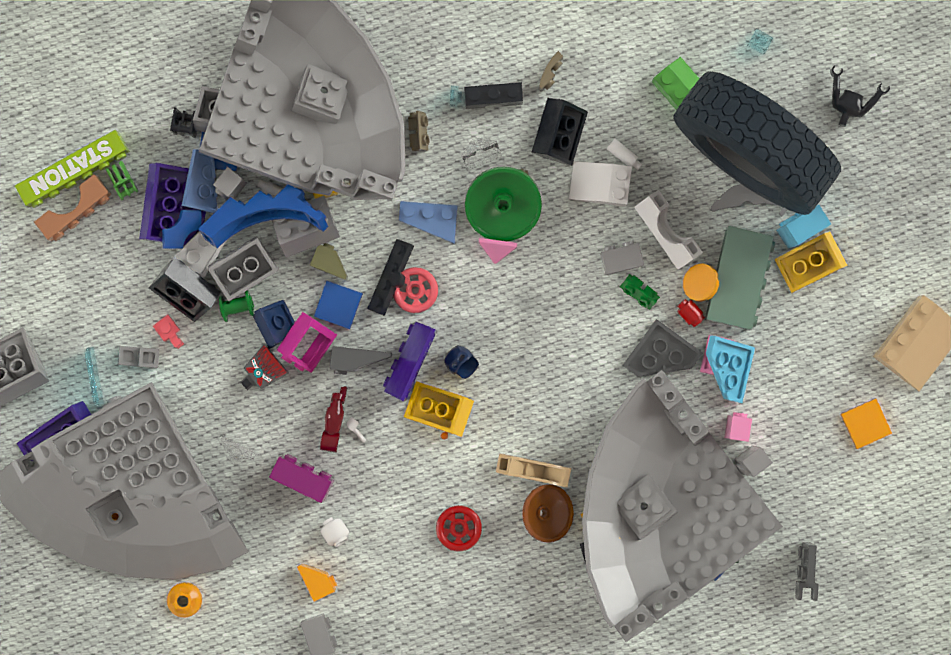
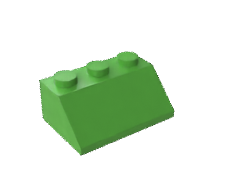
M679 57L657 74L651 82L674 109L677 110L678 106L699 80V77Z

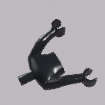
M834 65L830 70V74L833 77L832 106L842 113L838 125L846 127L849 116L863 117L874 107L882 95L889 92L890 86L884 92L881 90L882 83L878 85L877 92L862 107L864 96L844 90V93L840 96V75L843 73V68H841L839 74H836L834 72Z

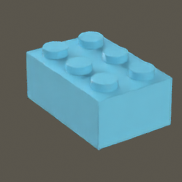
M817 205L808 215L795 213V215L779 223L780 228L776 231L786 247L790 249L831 225V222L821 206Z

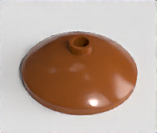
M552 484L540 485L533 489L527 496L523 506L522 516L526 530L534 539L540 542L551 543L563 538L569 531L574 516L573 504L569 495L561 487Z

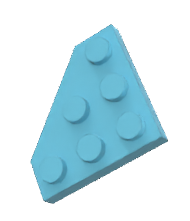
M710 335L706 356L722 396L726 400L743 403L755 347Z

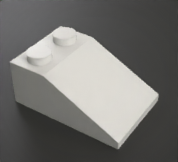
M574 161L569 200L626 207L632 166Z

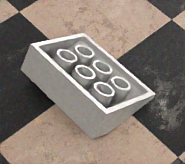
M24 327L0 339L1 407L49 382L45 368Z

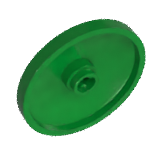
M502 166L488 169L472 181L466 192L465 212L467 219L473 229L487 239L505 242L519 239L534 228L541 215L542 200L538 186L529 175L516 168Z

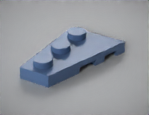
M193 149L182 206L214 214L219 209L216 200L218 195L213 185L215 183L214 178L216 177L214 158L199 153L197 149Z
M400 201L399 221L455 244L458 206Z

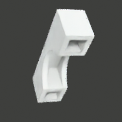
M658 190L637 204L635 209L649 227L651 233L656 237L660 246L670 257L672 263L679 270L703 252L692 237L679 236L670 228L667 221V211L670 205Z

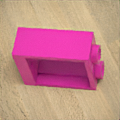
M302 312L277 351L283 354L281 358L289 364L292 361L295 362L293 366L303 372L306 369L312 373L337 334ZM311 326L319 334L300 360L292 355V353Z

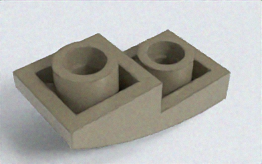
M559 51L551 58L542 74L539 85L541 92L544 89L548 90L555 83L553 81L555 74L552 70H558L563 64L561 62L563 55Z

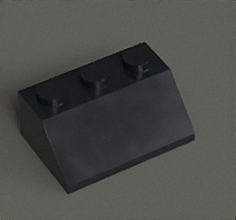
M547 98L531 153L572 166L588 111L563 99Z
M175 257L164 267L149 286L151 291L193 322H196L212 308L221 293L213 284L207 282L197 272L191 270L184 262Z

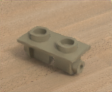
M421 111L409 113V131L415 130L414 134H409L410 148H412V151H420V149L428 151L430 139L427 134L428 118L426 113Z

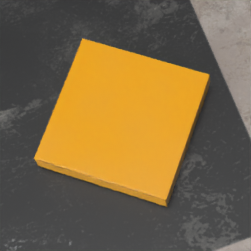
M876 398L840 414L856 449L892 434Z

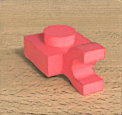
M168 314L153 325V328L163 341L166 342L170 339L174 347L178 349L184 345L176 334L180 331L179 327Z

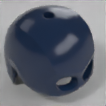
M461 345L453 347L444 359L447 369L453 375L457 374L463 379L469 378L479 366L478 360L470 350Z

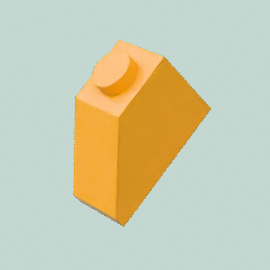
M305 564L297 566L314 602L336 591L335 586H337V582L333 575L329 576L328 572Z

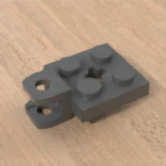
M802 542V546H799L798 550L801 565H798L797 576L800 577L801 581H796L795 598L797 600H802L803 588H811V600H818L819 584L815 582L817 545L811 542Z

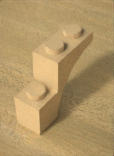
M499 453L496 472L568 488L571 468Z

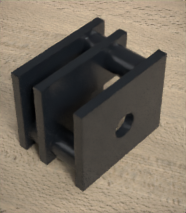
M174 107L170 131L174 135L179 133L181 136L189 133L190 136L196 138L197 131L193 123L195 111H193V114H188L184 110L181 113V111ZM187 121H191L190 126H186Z

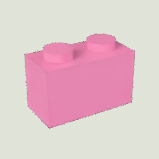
M733 412V416L728 415L724 438L749 442L752 419L747 418L748 414Z

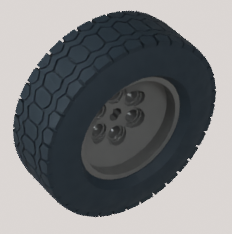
M713 71L704 73L673 115V119L681 132L712 163L757 195L792 212L802 215L810 214L841 172V165L835 154L803 122L766 95L730 76Z

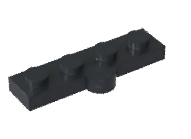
M396 239L367 307L368 310L385 316L396 288H401L405 283V276L400 272L404 271L414 245Z

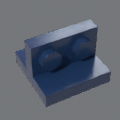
M284 300L259 308L254 311L255 314L253 315L269 349L281 344L295 323Z

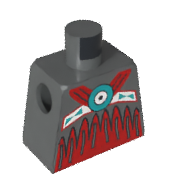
M263 345L245 365L244 370L248 373V376L240 382L247 390L255 384L260 389H263L286 376L289 372L270 349Z

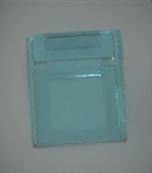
M756 29L747 46L764 55L773 37Z

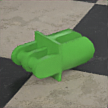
M121 160L118 163L126 178L123 177L116 164L112 165V169L119 182H117L109 167L105 170L121 200H124L125 196L128 195L130 197L131 193L135 191L137 193L139 190ZM131 182L132 187L128 188L126 184ZM124 187L125 191L120 192L119 188Z

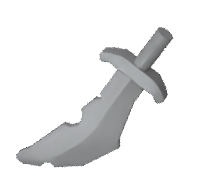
M739 184L732 186L721 195L722 198L713 203L711 211L715 212L721 209L740 207L746 201L751 202L753 205L763 204L764 202L769 205L776 204ZM782 207L779 215L782 217L787 209Z

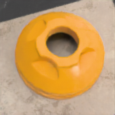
M179 583L172 587L168 593V608L178 617L186 618L193 616L202 605V594L191 583ZM179 596H186L188 598L187 606L181 607L178 605L177 599Z

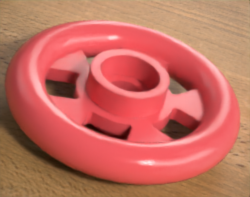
M413 267L404 270L401 273L405 276L406 292H401L400 288H396L393 295L395 302L400 308L410 313H421L428 310L435 303L438 296L436 279L429 271L423 268ZM418 275L419 280L410 281V276ZM428 281L430 289L425 290L422 282ZM413 287L419 288V292L417 294L412 293ZM425 294L428 297V299L426 302L421 304L419 299L422 298ZM407 296L414 300L412 305L404 301Z

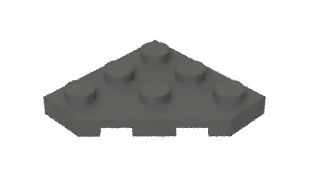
M656 319L622 366L637 377L654 375L661 370L664 373L692 369L703 353Z

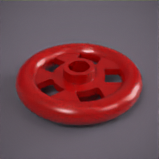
M456 505L447 508L441 513L436 523V533L439 541L446 548L458 552L466 551L479 541L482 533V524L477 513L471 508ZM455 513H463L464 519H455ZM446 519L452 521L449 529L444 528ZM472 520L474 529L469 530L467 522ZM457 525H461L463 527V530L461 532L455 530V527ZM449 533H451L452 536L456 537V540L454 542H451L447 539ZM468 534L471 539L463 543L461 538Z

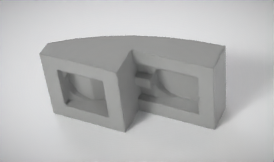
M119 346L117 365L158 368L159 349Z

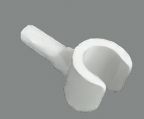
M351 417L347 422V426L364 443L366 439L356 428L360 423Z

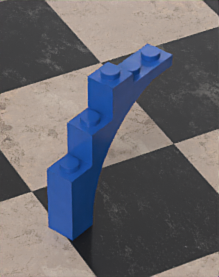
M287 185L275 197L269 193L266 195L259 190L246 204L240 200L237 202L230 197L199 228V231L207 242L218 248L234 234L265 221L278 219L301 220L311 223L322 232L328 228L324 213L313 209L306 201L305 193L302 189Z

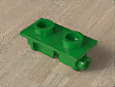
M629 274L620 285V288L623 289L625 294L636 299L642 307L650 310L660 298L657 295L658 293L648 285L643 290L641 287L644 282L635 275Z

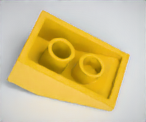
M831 232L824 233L774 259L791 293L848 266Z
M416 381L404 418L462 437L474 400Z

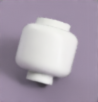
M331 517L323 522L324 526L321 529V534L328 545L338 547L348 540L349 530L342 519H333Z

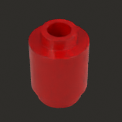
M684 299L677 305L679 308L677 313L688 325L696 327L704 320L703 311L692 299L688 301Z

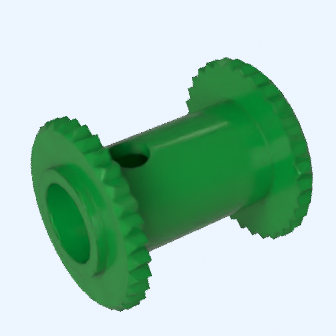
M248 290L245 291V296L230 301H224L223 296H219V309L225 322H228L229 315L249 311L251 316L254 315V303Z

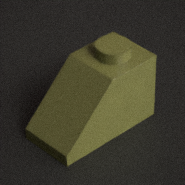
M324 243L323 246H317L310 266L347 281V273L338 252L334 250V246Z

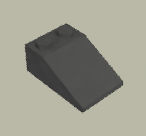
M332 346L330 369L334 370V374L347 375V371L352 372L391 358L392 353Z

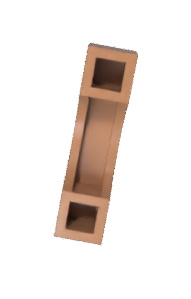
M92 175L79 186L81 197L79 204L73 211L67 214H56L48 210L34 221L47 240H60L65 235L64 232L67 229H73L80 223L79 220L82 217L90 216L94 213L96 206L99 204L102 206L109 201V196L112 194L98 176Z

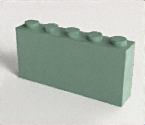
M733 226L726 227L716 269L719 275V287L716 294L709 299L705 320L745 330H752V327H756L758 316L755 315L757 308L760 309L762 303L760 293L761 290L765 289L767 282L764 276L765 272L770 269L771 260L768 259L770 252L773 253L775 248L774 236Z

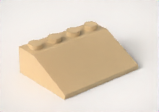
M925 295L918 296L873 357L917 391H920L951 350V317Z

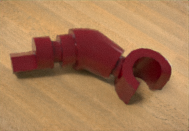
M346 386L341 387L340 393H332L330 406L326 409L325 430L322 433L320 450L337 453L340 429L345 413L343 404L345 403L348 389Z

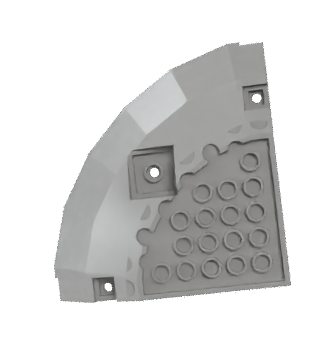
M251 0L211 113L199 153L310 193L330 196L332 191L349 196L353 200L393 199L397 183L402 182L405 174L404 122L391 79L370 41L335 0ZM320 89H326L327 93L323 94ZM344 180L348 181L350 185L344 184Z
M662 370L647 382L645 379H642L634 386L605 427L589 470L582 517L586 571L604 620L610 628L613 626L616 628L625 642L685 602L783 527ZM682 411L687 412V417L681 418L680 413ZM642 503H647L648 508L646 510L641 509ZM656 603L662 604L661 610H656Z
M152 382L44 440L32 448V452L17 460L15 459L0 471V501L3 506L38 541L82 565L124 577L177 580L226 569L234 564L233 560L248 553L233 522L228 519L212 487L205 481ZM31 460L35 462V465L33 467H29V462ZM113 513H117L119 515V518L117 520L112 519ZM214 513L220 515L218 520L213 519Z

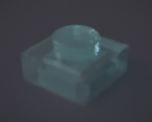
M451 85L450 107L458 108V103H462V91H459V86Z

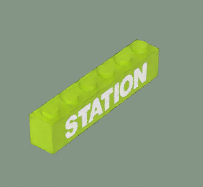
M113 130L16 184L15 188L25 206L36 208L43 204L44 199L48 197L52 199L60 194L59 191L62 189H70L76 186V182L80 179H89L93 172L98 169L100 171L105 170L110 166L109 163L114 160L117 162L123 160L130 151L117 130Z

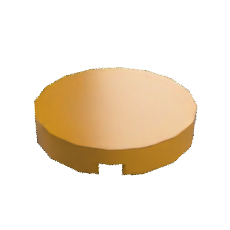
M704 263L690 267L683 279L685 294L690 299L698 302L711 299L719 287L717 271L712 266Z

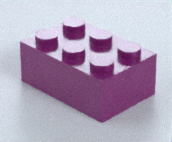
M290 454L279 456L269 478L317 502H324L335 481L331 479L332 475L325 471H320L319 473L314 470V466L306 462L300 464L296 462L298 458Z

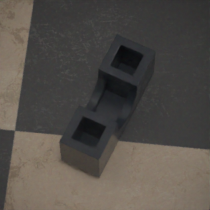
M522 82L464 87L466 109L485 108V106L523 105Z

